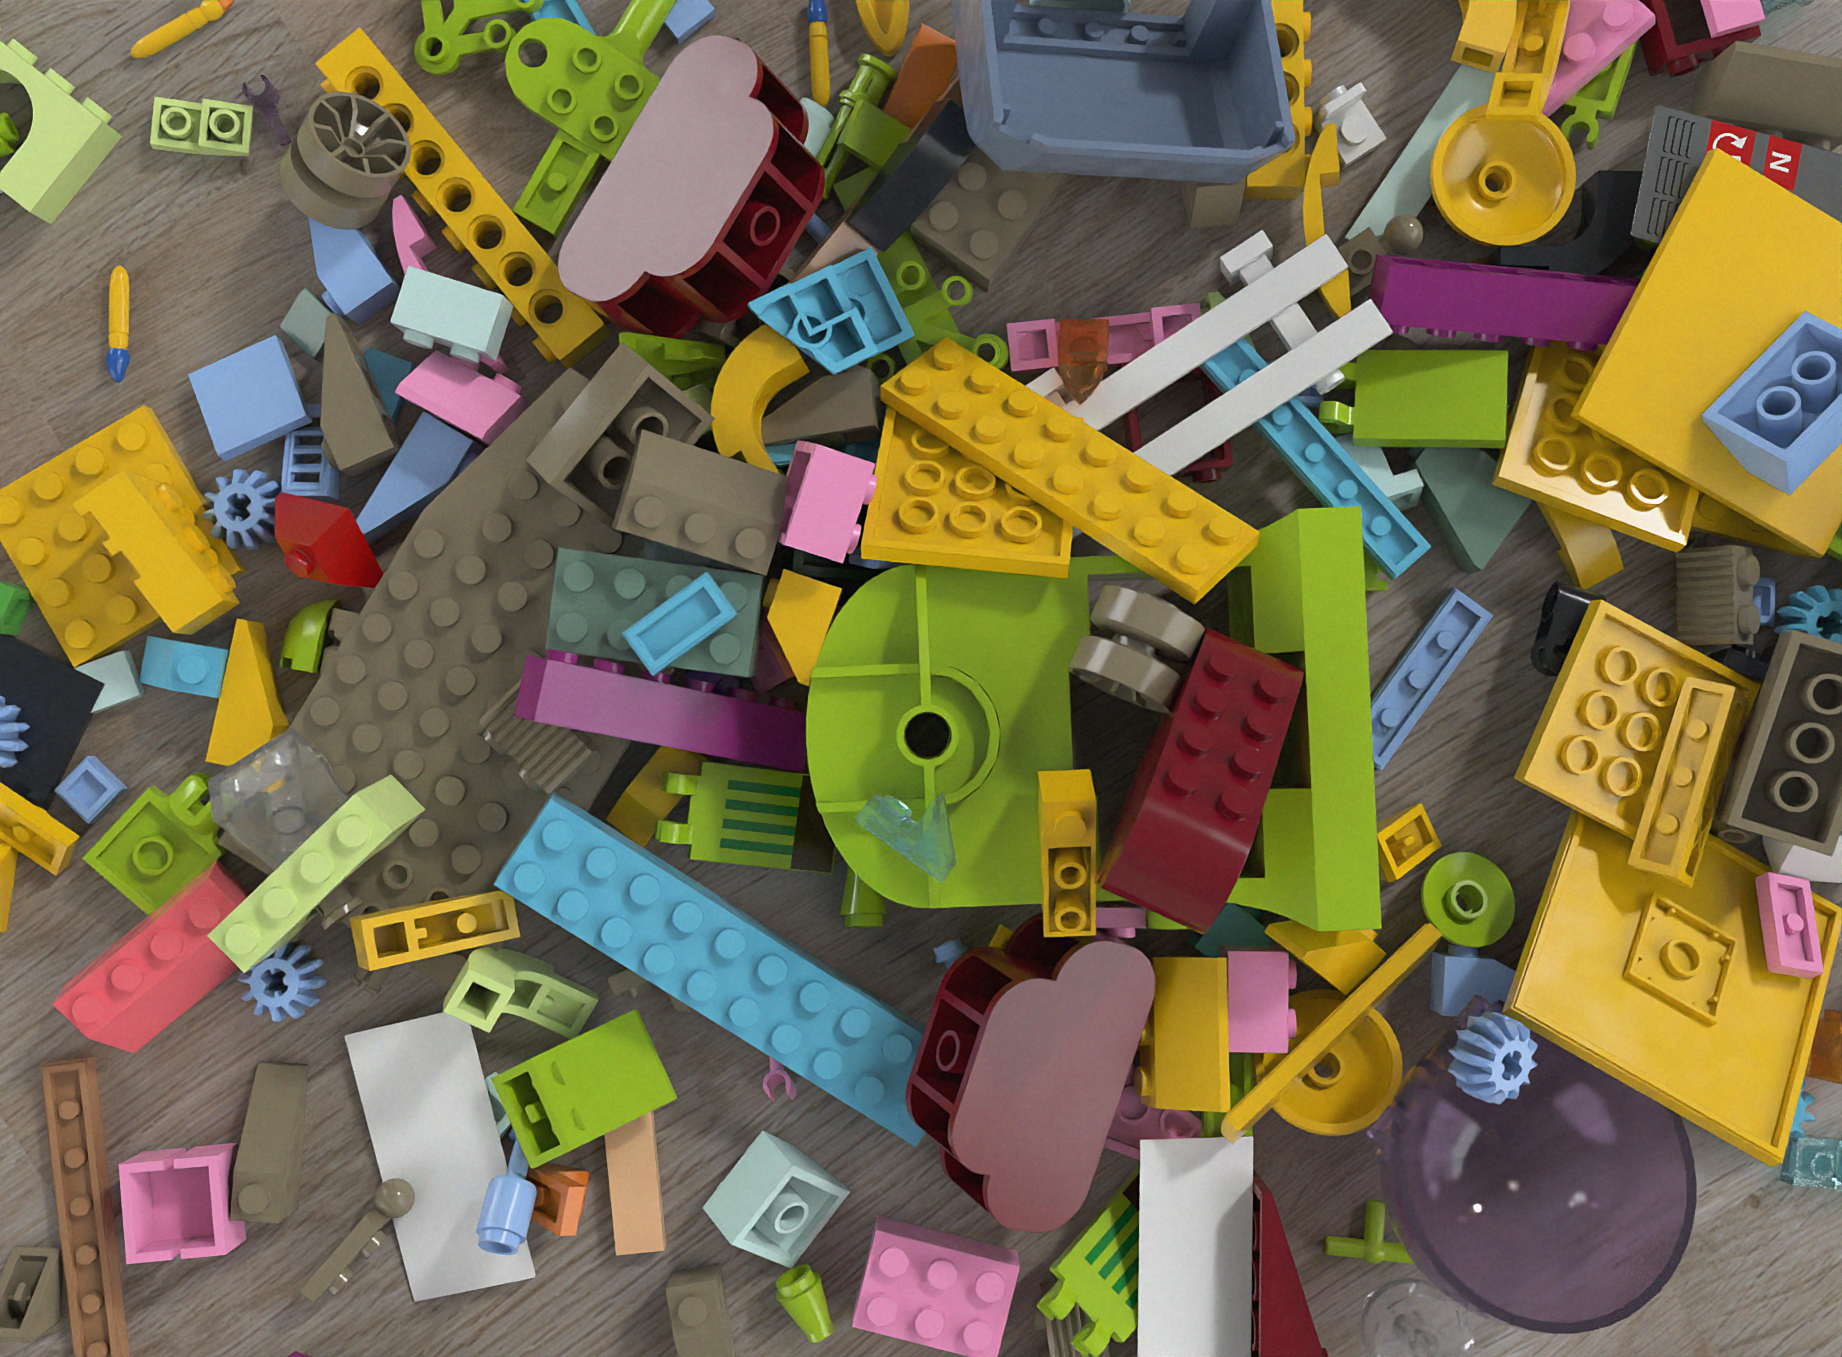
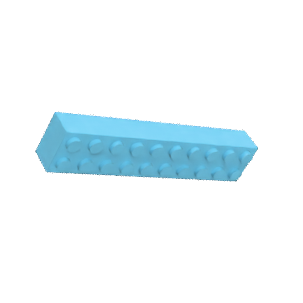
M553 792L499 871L493 885L915 1147L918 1145L925 1132L912 1121L907 1110L905 1096L908 1079L926 1028L925 1026L558 793Z

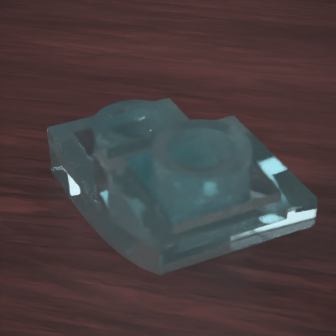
M1805 1134L1806 1138L1798 1139L1789 1135L1788 1147H1786L1782 1163L1780 1181L1794 1186L1835 1188L1842 1191V1139Z

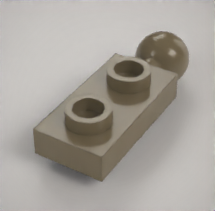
M1406 214L1395 216L1387 223L1384 235L1381 238L1377 239L1371 228L1368 227L1337 248L1348 265L1350 298L1370 286L1376 254L1390 255L1393 252L1407 254L1414 251L1420 245L1423 238V228L1415 217ZM1317 289L1298 301L1311 323L1329 313Z
M399 1178L383 1182L375 1194V1207L361 1219L299 1291L313 1304L326 1291L335 1296L355 1274L349 1266L358 1255L361 1254L367 1260L387 1238L381 1229L391 1218L402 1217L411 1210L415 1200L412 1186L407 1181Z

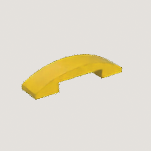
M1519 0L1515 25L1507 47L1502 70L1495 73L1485 113L1486 120L1537 122L1546 103L1556 72L1571 0Z
M1336 123L1324 126L1313 150L1307 170L1303 199V225L1306 247L1325 235L1321 188L1340 185ZM1345 270L1317 289L1325 307L1335 321L1351 312L1348 270Z
M1511 413L1506 416V430ZM1536 501L1561 546L1556 552L1576 587L1587 590L1624 569L1610 528Z

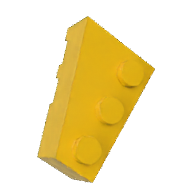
M121 470L71 503L80 516L86 513L93 514L108 533L110 538L102 542L112 556L119 551L122 552L138 577L133 583L173 633L193 635L240 604L232 591L236 588L235 581L222 565L214 564L206 551L210 547L207 538L195 524H188L179 510L183 507V502L168 483L164 482L162 484L161 482Z

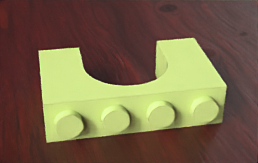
M13 38L7 45L0 40V84L15 83L23 85L30 96L33 108L32 126L26 140L0 172V189L30 213L52 225L122 138V135L107 124L113 116L87 97L82 104L73 98L70 94L76 87L51 68L45 74L35 68L33 65L38 60V57Z
M392 775L358 791L207 936L244 973L287 944L319 913L315 907L364 862L390 845L426 809Z

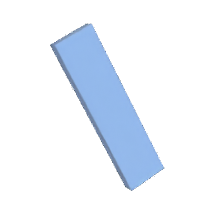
M1455 587L1449 589L1371 697L1374 768L1379 771L1383 770L1494 616Z

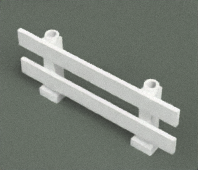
M1261 230L1220 257L1221 271L1232 286L1241 280L1245 288L1068 404H1065L1061 398L1068 393L1067 388L1054 367L1027 384L1026 387L1071 415L1084 417V423L1100 431L1269 321L1289 351L1288 353L1134 452V454L1169 476H1173L1310 386L1316 389L1320 395L1329 392L1345 380V376L1340 370L1341 366L1391 335L1393 331L1373 301L1369 299L1322 331L1317 332L1297 302L1347 270V263L1328 235L1325 234L1274 268L1270 263L1273 257V245L1264 231ZM1073 526L1072 540L1084 532Z

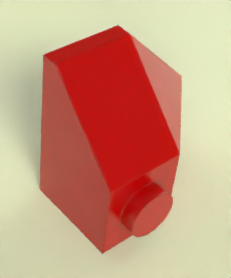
M281 492L275 498V538L285 554V564L295 575L329 584L375 588L384 573L349 508Z

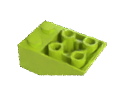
M637 1008L491 1078L531 1170L677 1099V1095Z

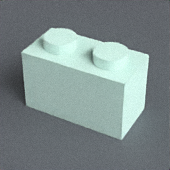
M408 266L390 323L404 332L403 340L426 349H432L434 342L451 347L450 355L467 362L479 364L480 357L496 361L513 305L501 294Z

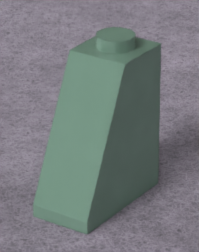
M1408 447L1406 453L1412 457L1403 470L1408 472L1417 469L1424 485L1420 499L1460 569L1467 574L1483 570L1532 502V499L1492 485L1497 461L1479 448Z

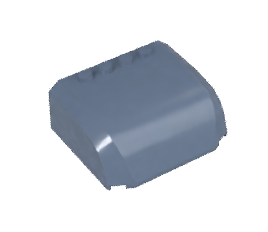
M951 0L959 82L967 131L972 141L1003 171L1231 184L1238 182L1275 160L1295 142L1271 0H1191L1183 17L1017 4L1018 0Z

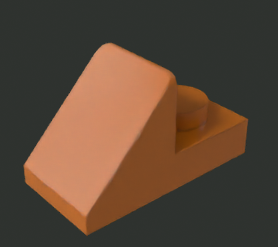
M547 1162L532 1170L529 1166L526 1180L534 1184L537 1189L531 1220L558 1236H576L579 1217L583 1211L589 1172L579 1168Z

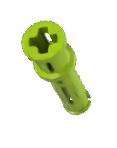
M862 53L859 56L857 62L860 67L848 90L841 91L838 97V104L841 106V109L830 128L831 131L816 156L825 174V188L821 199L823 201L828 199L832 185L835 183L850 155L848 151L838 146L829 166L825 168L837 146L836 143L856 102L865 99L877 107L888 84L894 83L898 76V73L891 66L868 54ZM872 80V82H871V84H870V86H869L867 92L864 93L865 90H866V88H867V86H868V84H869L870 81Z

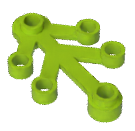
M421 0L425 31L418 37L415 43L414 53L416 61L429 74L442 76L454 72L461 64L462 57L493 50L498 53H507L511 39L516 35V32L504 20L494 19L485 26L484 32L463 35V33L473 20L521 10L525 13L537 12L542 7L544 0H530L526 3H522V0H454L455 8L445 22L440 0ZM502 29H506L505 39L500 43H495V34ZM441 42V52L436 56H431L433 48Z
M906 261L899 266L895 275L888 278V281L895 296L905 290L913 292L921 290L928 281V273L922 264L916 261ZM916 267L920 272V279L916 284L908 285L904 278L905 273L909 268ZM951 276L945 280L942 289L902 309L915 334L913 338L898 345L907 365L923 354L918 340L935 345L943 338L948 337L978 357L980 348L985 344H991L995 349V357L988 363L999 370L1006 366L1009 360V348L1006 342L999 336L982 334L974 339L924 322L951 306L960 307L966 305L973 296L972 285L967 279L961 276ZM962 282L965 286V295L960 300H953L950 297L949 290L954 283ZM885 352L868 359L866 369L869 368L875 374L877 362L880 360L888 362L890 371L886 377L879 378L882 383L898 373L896 361L892 357L885 355Z

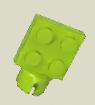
M201 772L187 777L171 794L164 793L153 785L133 803L82 859L149 916L225 854L227 849L218 844V830L235 813L237 809L236 800L225 789L220 796L215 795L208 803H205L203 800L219 782Z

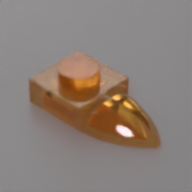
M1060 319L1059 372L1064 387L1080 405L1093 394L1099 386L1104 372L1108 371L1109 319Z

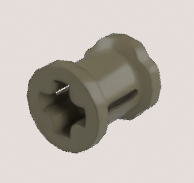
M340 883L315 908L322 916L321 925L326 930L358 909L363 902L359 897L352 898L343 884Z

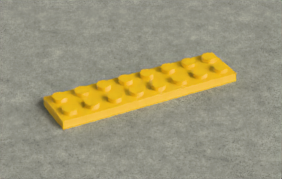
M948 337L943 338L880 385V400L1194 605L1258 545L1260 536L1258 530Z

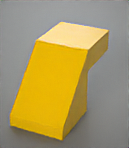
M661 746L623 792L606 820L633 842L645 848L655 837L657 820H666L677 805L687 796L667 793L661 790L664 771L698 775L699 761L708 760L698 752Z

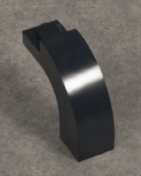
M1598 170L1582 183L1581 221L1578 231L1570 243L1553 247L1500 246L1488 256L1490 265L1589 275L1598 274L1612 264L1626 250L1634 238L1631 235L1643 171Z

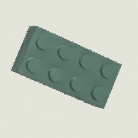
M558 548L545 650L553 649L573 654L643 663L622 633L705 572H708L739 615L670 664L669 667L753 677L756 676L765 609L763 600L769 577L751 573Z

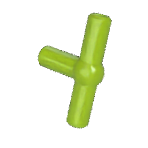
M1370 1199L1366 1202L1364 1239L1327 1235L1323 1241V1252L1329 1256L1358 1258L1370 1264L1387 1261L1420 1265L1423 1262V1248L1421 1245L1383 1241L1386 1204L1380 1200Z

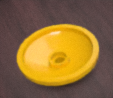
M1488 104L1480 105L1458 117L1445 130L1437 142L1430 164L1432 195L1438 210L1447 223L1468 240L1493 248H1499L1500 246H1522L1535 241L1550 231L1569 208L1576 184V167L1573 153L1560 129L1542 113L1537 122L1486 120L1485 113ZM1486 179H1492L1496 182L1497 192L1490 191L1486 187Z
M1329 989L1308 990L1288 997V1009H1294L1296 1015V1036L1294 1039H1288V1053H1254V1074L1257 1084L1348 997L1339 991ZM1373 1009L1316 1064L1327 1066L1331 1076L1322 1078L1315 1073L1313 1067L1272 1108L1290 1124L1318 1135H1347L1363 1130L1375 1123L1393 1103L1399 1091L1403 1074L1400 1046L1390 1025L1378 1011Z

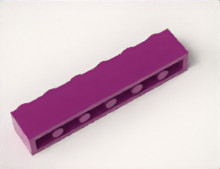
M1376 254L1367 301L1369 299L1373 301L1393 333L1406 334L1409 331V327L1427 328V334L1442 338H1455L1457 331L1472 332L1474 333V338L1487 342H1503L1505 335L1521 337L1520 341L1522 343L1533 346L1548 347L1551 340L1567 341L1566 345L1574 349L1595 351L1598 344H1608L1641 279Z
M547 649L546 658L531 655L526 657L514 716L539 723L799 772L804 770L807 755V713L797 711L798 701L770 696L768 705L756 703V692L728 687L726 696L713 694V683L685 678L683 687L669 684L671 674L659 672L657 675L652 676L649 670L642 668L640 669L639 678L623 675L624 664L600 659L594 660L593 668L577 665L579 655L553 649Z

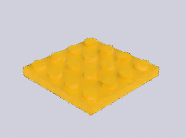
M1551 340L1548 347L1530 345L1506 430L1505 448H1501L1491 484L1678 553L1687 545L1700 490L1570 416L1607 345L1598 344L1595 351L1574 349L1566 345L1567 341Z
M145 405L0 489V541L74 668L99 659L163 621L133 583L138 577L122 552L119 551L112 556L102 542L110 538V536L97 519L90 513L80 516L71 504L121 470L161 482L162 484L164 482L168 483L183 502V507L179 510L188 524H195L207 538L210 547L206 551L214 564L222 565L233 579L247 571L235 550L227 547L226 538H214L210 533L216 522L205 520L202 516L204 512L210 510L209 505L152 408Z
M887 405L874 473L877 476V485L874 495L868 504L861 541V559L1068 579L1073 525ZM1076 417L1084 422V417Z
M1591 600L1514 779L1635 840L1685 676L1735 686L1749 700V705L1740 734L1761 685L1604 600Z

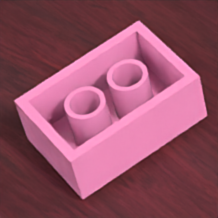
M877 1215L854 1307L852 1327L968 1357H998L1020 1269L1018 1253L1016 1250Z

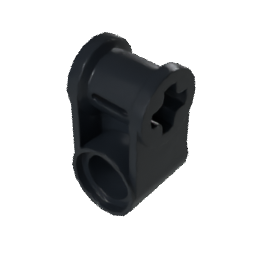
M1555 581L1551 585L1543 602L1540 624L1531 648L1530 658L1538 672L1545 676L1555 677L1559 675L1564 662H1560V657L1553 654L1554 647L1559 646V652L1567 657L1591 600H1604L1606 602L1605 595L1560 581Z

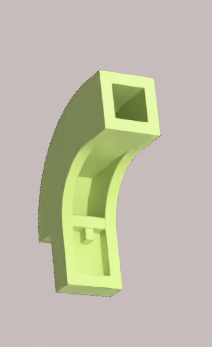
M483 947L474 950L468 957L444 998L443 1012L490 1033L501 1013L514 1014L569 1039H573L578 1036L599 999L597 992L555 973L554 965L514 950L501 948L496 951L491 947Z

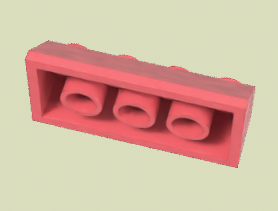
M216 860L66 982L52 1005L88 1039L131 1053L137 1052L239 968L207 935L251 893L219 860Z

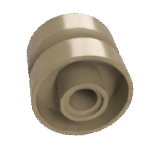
M349 92L327 93L318 97L313 102L298 130V134L292 140L280 164V181L286 195L293 204L311 219L337 229L361 228L374 220L389 196L390 190L395 186L408 165L411 156L410 142L406 132L396 118L376 102Z
M1104 586L1090 616V620L1101 631L1112 637V640L1099 636H1081L1068 665V670L1085 682L1120 699L1153 711L1169 713L1183 679L1172 668L1162 663L1160 659L1174 663H1191L1204 635L1205 628L1198 621L1183 613L1179 608L1159 597L1119 586Z

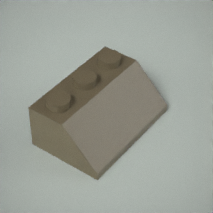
M1735 41L1696 74L1690 114L1832 151L1842 145V59Z
M622 342L526 461L548 484L611 528L641 429L693 446L715 418ZM611 528L619 535L622 533V531Z
M641 429L611 528L766 576L782 526L788 477Z

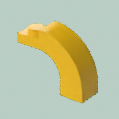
M1458 0L1462 11V28L1450 61L1491 73L1498 72L1514 29L1517 0Z
M768 324L762 325L739 343L724 363L713 391L711 416L715 419L711 425L720 455L780 474L762 441V417L768 403L776 393L810 371L795 345Z

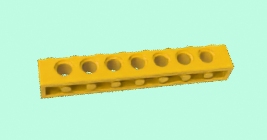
M360 27L315 63L327 78L320 83L327 93L349 92L363 96L367 88L379 85V93L372 101L390 112L399 123L410 122V128L406 134L410 142L411 156L399 181L408 176L417 189L411 193V196L429 217L433 216L436 212L448 225L441 230L443 235L459 254L468 249L478 263L471 269L490 291L498 286L507 296L508 301L513 305L512 319L520 328L527 322L539 335L532 343L550 364L558 359L567 369L571 368L612 335L611 331L594 310L564 286L556 264ZM429 159H441L440 167L435 173L422 175L423 165ZM463 194L471 195L470 205L464 211L452 212V204L458 196ZM491 231L502 232L501 241L496 247L482 249V240L487 233ZM522 267L532 268V277L527 284L523 286L512 285V276L516 270ZM554 303L563 305V313L559 320L550 324L542 322V313L548 305Z

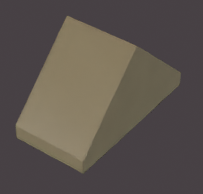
M13 1246L0 1277V1342L30 1343L60 1322L63 1280L61 1248Z

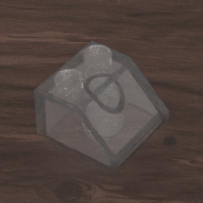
M292 727L208 780L213 821L274 870L350 799L324 756Z

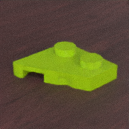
M630 332L619 333L620 344L622 342L625 343L681 391L704 383L710 392L713 393L718 375L727 360L724 345Z

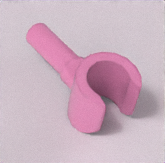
M769 1056L770 1072L763 1079L762 1086L764 1092L775 1103V1087L779 1083L786 1082L787 1095L793 1100L797 1093L796 1084L787 1072L784 1071V1065Z

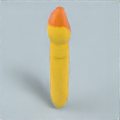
M234 0L202 1L200 7L187 11V13L180 15L138 40L131 48V56L140 59L160 52L195 32L196 29H200L208 21L220 19L234 3Z

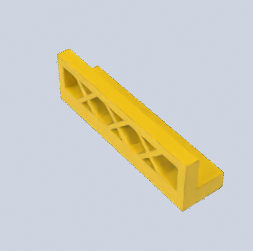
M1685 676L1627 862L1632 868L1669 878L1676 884L1692 888L1749 705V700L1737 687Z

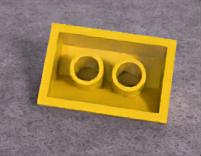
M783 569L780 580L771 578L765 593L763 606L769 610L767 619L798 682L810 687L811 673L813 667L816 666L826 634L848 599L841 588Z
M1195 955L1146 956L1154 970L1155 994L1148 1014L1147 1025L1142 1032L1138 1044L1140 1046V1066H1137L1134 1072V1087L1137 1096H1141V1104L1156 1109L1230 1112L1227 958Z

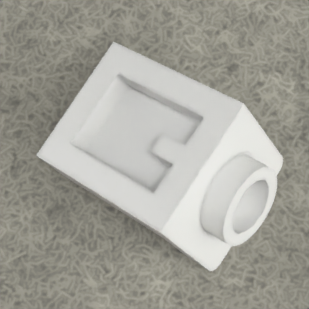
M1361 82L1348 91L1344 85H1341L1320 100L1319 103L1322 108L1312 121L1319 134H1321L1326 124L1336 123L1339 165L1342 170L1381 146L1387 139L1361 100L1366 92Z

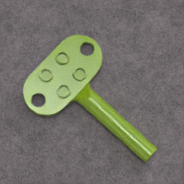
M631 0L613 31L604 37L596 36L581 26L563 18H541L524 25L511 39L505 56L506 77L515 98L531 113L556 129H561L600 153L604 160L611 163L661 78L651 73L644 66L643 58L678 0ZM529 43L542 45L547 51L546 61L539 67L524 65L520 60V52L525 45Z

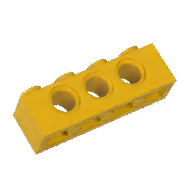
M1271 0L1278 44L1286 54L1285 57L1281 58L1295 142L1286 153L1281 154L1275 160L1244 177L1246 185L1243 200L1297 199L1305 187L1307 170L1312 156L1311 154H1305V136H1310L1312 109L1311 107H1304V89H1309L1311 84L1312 64L1310 59H1304V42L1309 41L1311 33L1310 12H1303V0Z

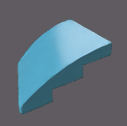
M872 247L833 266L829 265L792 284L788 283L747 304L753 314L833 375L883 353L915 336Z

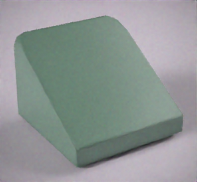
M305 287L298 294L279 327L316 361L324 353L326 317L333 314V311L318 296Z

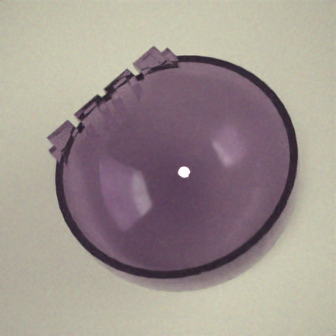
M1474 994L1453 1023L1458 1030H1466L1469 1016L1480 1017L1485 1011L1502 1014L1505 1003L1501 999L1490 1003L1484 997ZM1448 1028L1439 1041L1427 1050L1407 1072L1396 1089L1390 1105L1386 1107L1366 1133L1367 1137L1379 1147L1374 1157L1379 1161L1380 1184L1384 1204L1393 1229L1405 1251L1418 1269L1437 1289L1477 1316L1499 1325L1543 1334H1575L1611 1326L1631 1316L1650 1302L1670 1280L1682 1260L1692 1232L1697 1203V1180L1690 1140L1681 1116L1530 1030V1039L1537 1043L1538 1046L1531 1059L1538 1065L1530 1069L1528 1073L1530 1085L1519 1086L1517 1099L1506 1098L1500 1105L1494 1102H1485L1465 1093L1462 1088L1456 1086L1455 1076L1448 1071L1450 1064L1455 1059L1448 1049L1456 1046L1458 1042L1456 1030Z

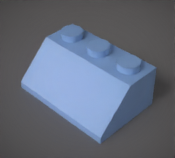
M1806 311L1702 414V421L1747 472L1789 496L1842 443V329Z

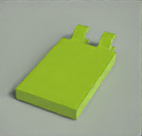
M1366 350L1357 356V363L1347 362L1341 366L1340 370L1345 376V380L1332 389H1356L1355 407H1350L1336 401L1320 402L1319 422L1330 434L1353 433V446L1505 448L1508 350Z

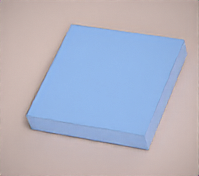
M276 335L188 374L217 455L224 461H228L313 422L283 342Z

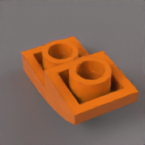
M921 23L900 65L901 70L881 110L913 130L934 102L945 91L957 66L955 40Z

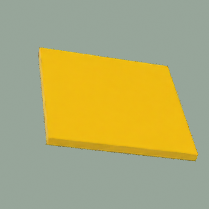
M1715 148L1708 151L1570 415L1813 556H1824L1842 522V443L1789 496L1747 472L1702 421V414L1805 311L1842 329V223L1722 150Z
M1572 809L1502 1014L1521 1022L1528 1029L1768 1166L1773 1167L1782 1164L1842 926V908L1811 891L1823 974L1809 979L1769 972L1755 878L1766 872L1773 873L1771 867L1709 833L1692 888L1679 885L1667 877L1629 866L1627 862L1634 840Z

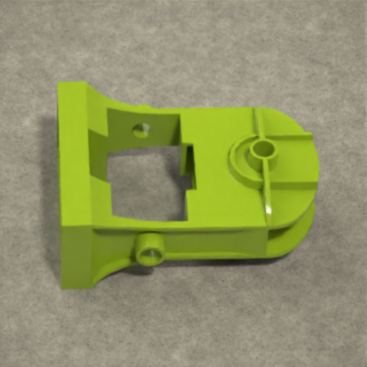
M1361 506L1297 509L1276 522L1259 529L1260 536L1257 547L1224 577L1227 578L1230 638L1304 670L1302 684L1273 775V783L1270 785L1251 849L1226 903L1267 910L1288 917L1316 931L1382 929ZM1119 555L1070 557L1068 579L910 564L884 571L870 579L853 594L840 610L826 634L816 666L813 667L811 673L806 714V745L809 772L818 812L821 813L835 846L857 876L882 896L899 904L914 908L1042 904L1038 771L1073 770L1068 665L1081 636H1091L1088 582L1154 579L1153 577ZM918 715H936L944 721L948 728V742L945 748L934 756L918 755L907 744L906 729L911 720ZM1095 795V796H1096V874H1097L1099 865H1100V863H1101V859H1100V836H1099L1098 795ZM1096 884V901L1126 900L1100 888ZM1146 909L1147 928L1190 929Z

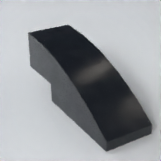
M947 99L934 102L907 142H900L845 221L881 252H885L920 216L976 146L967 131L964 111L954 101Z

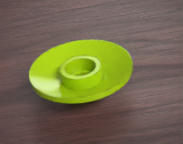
M1470 852L1451 853L1437 860L1429 868L1423 879L1421 901L1428 921L1443 934L1442 937L1449 942L1466 948H1481L1501 939L1511 927L1515 915L1513 889L1501 869L1487 858ZM1456 896L1465 901L1466 911H1463L1458 906Z

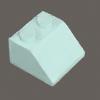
M762 1130L724 1181L719 1184L716 1191L703 1206V1209L731 1245L792 1268L846 1199L850 1191L794 1145Z

